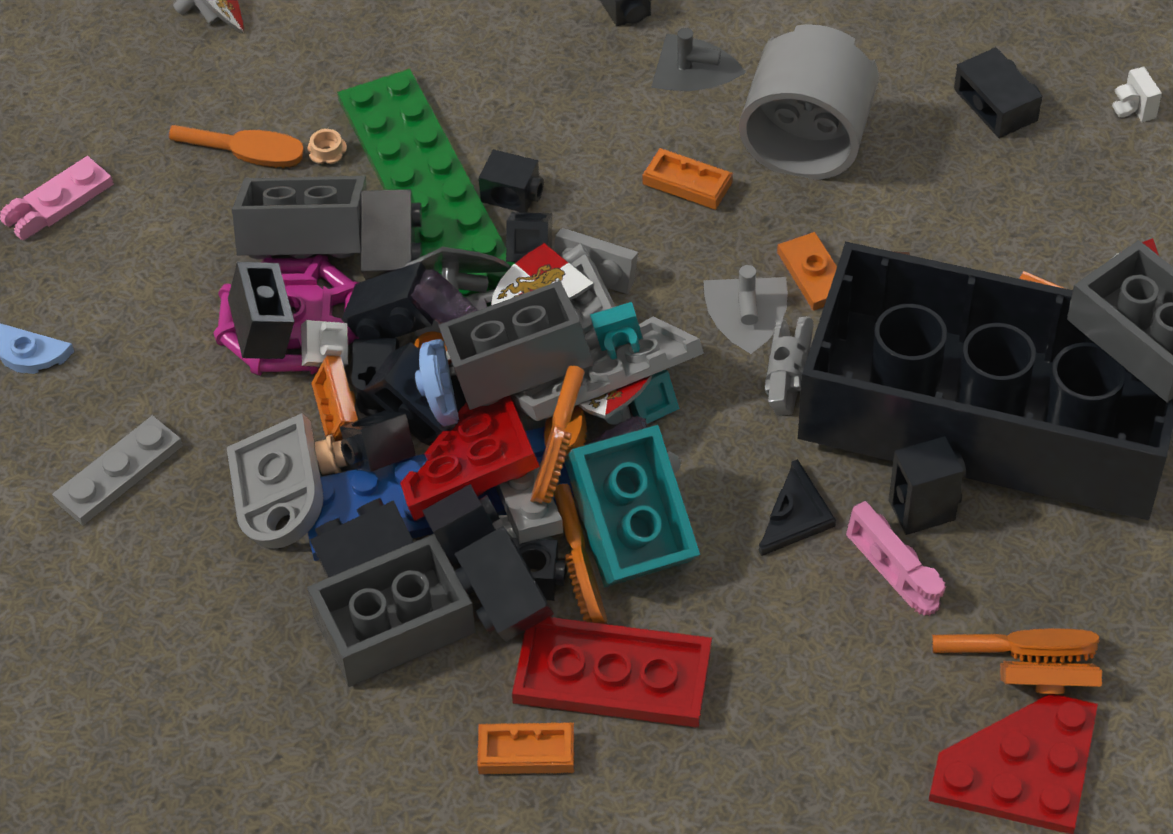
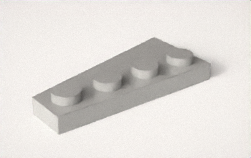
M654 316L639 324L643 339L639 340V352L634 353L630 343L615 347L617 359L614 360L608 356L606 350L601 351L600 346L590 351L594 365L583 368L584 376L575 406L704 354L700 339ZM565 376L542 383L534 390L520 391L512 394L516 409L536 421L553 417Z

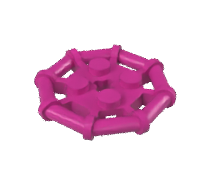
M317 254L315 257L304 259L272 257L262 259V263H279L290 307H295L297 312L293 314L294 325L287 349H301L302 352L301 324L306 320L344 323L342 319L332 316L333 306L345 303V312L354 286L359 282L352 281L329 262L328 256ZM322 277L334 288L327 289L323 286L322 289L317 285V280ZM224 284L218 293L221 299L218 327L214 331V338L218 345H225L250 367L251 373L260 376L262 372L310 371L311 375L317 373L319 367L302 366V354L285 355L284 359L242 358L228 302L231 284ZM347 326L349 345L354 342V339L359 338Z

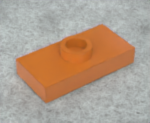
M659 148L643 173V185L715 210L733 183V173L662 148Z
M813 232L778 244V255L812 310L823 308L837 266L817 234Z
M327 355L312 381V387L325 437L332 435L336 442L343 440L340 426L357 421L358 417L355 410V395L353 391H350L341 356Z
M1003 661V663H1000L1001 680L1005 684L1036 685L1037 693L1064 694L1065 686L1102 687V670L1091 663Z
M574 723L479 724L478 774L574 773Z

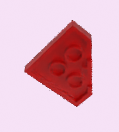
M511 395L501 398L493 405L480 406L469 410L466 402L458 412L460 421L451 432L442 431L424 453L427 459L426 463L418 472L409 471L400 482L408 509L414 521L425 516L422 510L471 484L476 495L479 496L487 489L508 480L519 479L528 472L540 467Z
M1048 694L944 749L938 754L928 801L1058 832L1074 834L1098 704L1061 695Z

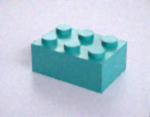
M659 425L574 448L565 457L566 470L604 588L688 563L700 555Z

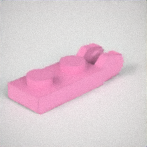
M86 156L24 196L23 199L15 198L10 204H6L0 211V220L8 227L15 224V228H13L15 235L24 241L45 226L50 227L114 185L112 177L89 156Z
M866 500L854 506L846 533L848 538L909 606L915 608V612L917 611L919 615L923 614L924 616L935 614V611H938L941 604L939 602L940 597H943L946 588L943 578L939 577L940 574L934 568L921 566L922 563L919 561L916 552L899 539L891 530L886 518L876 513Z

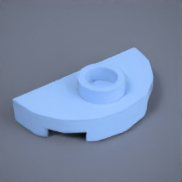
M0 323V359L4 366L16 372L39 373L41 369L49 368L57 363L59 365L64 363L74 352L72 343Z
M436 339L422 344L419 352L420 370L415 372L417 388L422 396H426L431 411L442 426L456 424L459 417L444 341Z

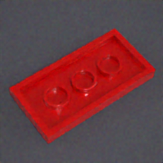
M549 617L525 631L512 690V701L514 704L699 728L712 638Z

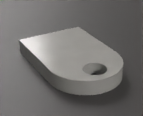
M301 413L227 447L238 524L250 539L265 548H282L301 539L316 523L322 509L323 489L311 421ZM290 515L286 526L275 531L278 521L282 517Z

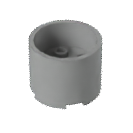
M809 24L797 25L793 32L783 34L777 38L771 37L763 49L739 121L741 140L747 151L759 163L774 172L815 180L834 177L847 170L853 164L858 154L879 81V72L875 60H869L854 45L855 38L834 28Z

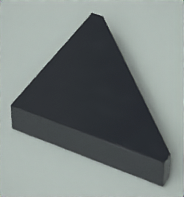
M798 459L791 463L784 486L780 490L770 515L769 524L762 541L759 543V553L761 556L836 526V519Z

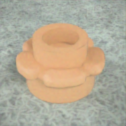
M321 129L312 134L307 149L310 153L309 157L313 162L317 164H323L324 162L334 164L342 159V153L346 152L347 146L337 131Z
M328 435L325 440L315 442L317 461L323 476L341 473L340 467L348 466V462L343 457L341 451L342 440L335 442L332 435Z

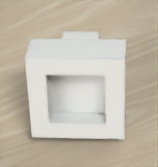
M1145 67L1129 70L1127 84L1115 89V93L1121 101L1112 103L1113 109L1119 117H1127L1135 112L1141 122L1156 119L1162 95L1161 91Z
M306 320L301 324L302 366L320 367L327 355L341 356L343 366L348 365L347 323Z

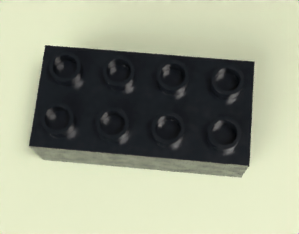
M845 241L802 372L797 439L893 461L894 451L945 436L953 452L958 451L966 466V477L964 478L1149 521L1173 430V399L1169 402L1163 400L1067 320L1073 290Z

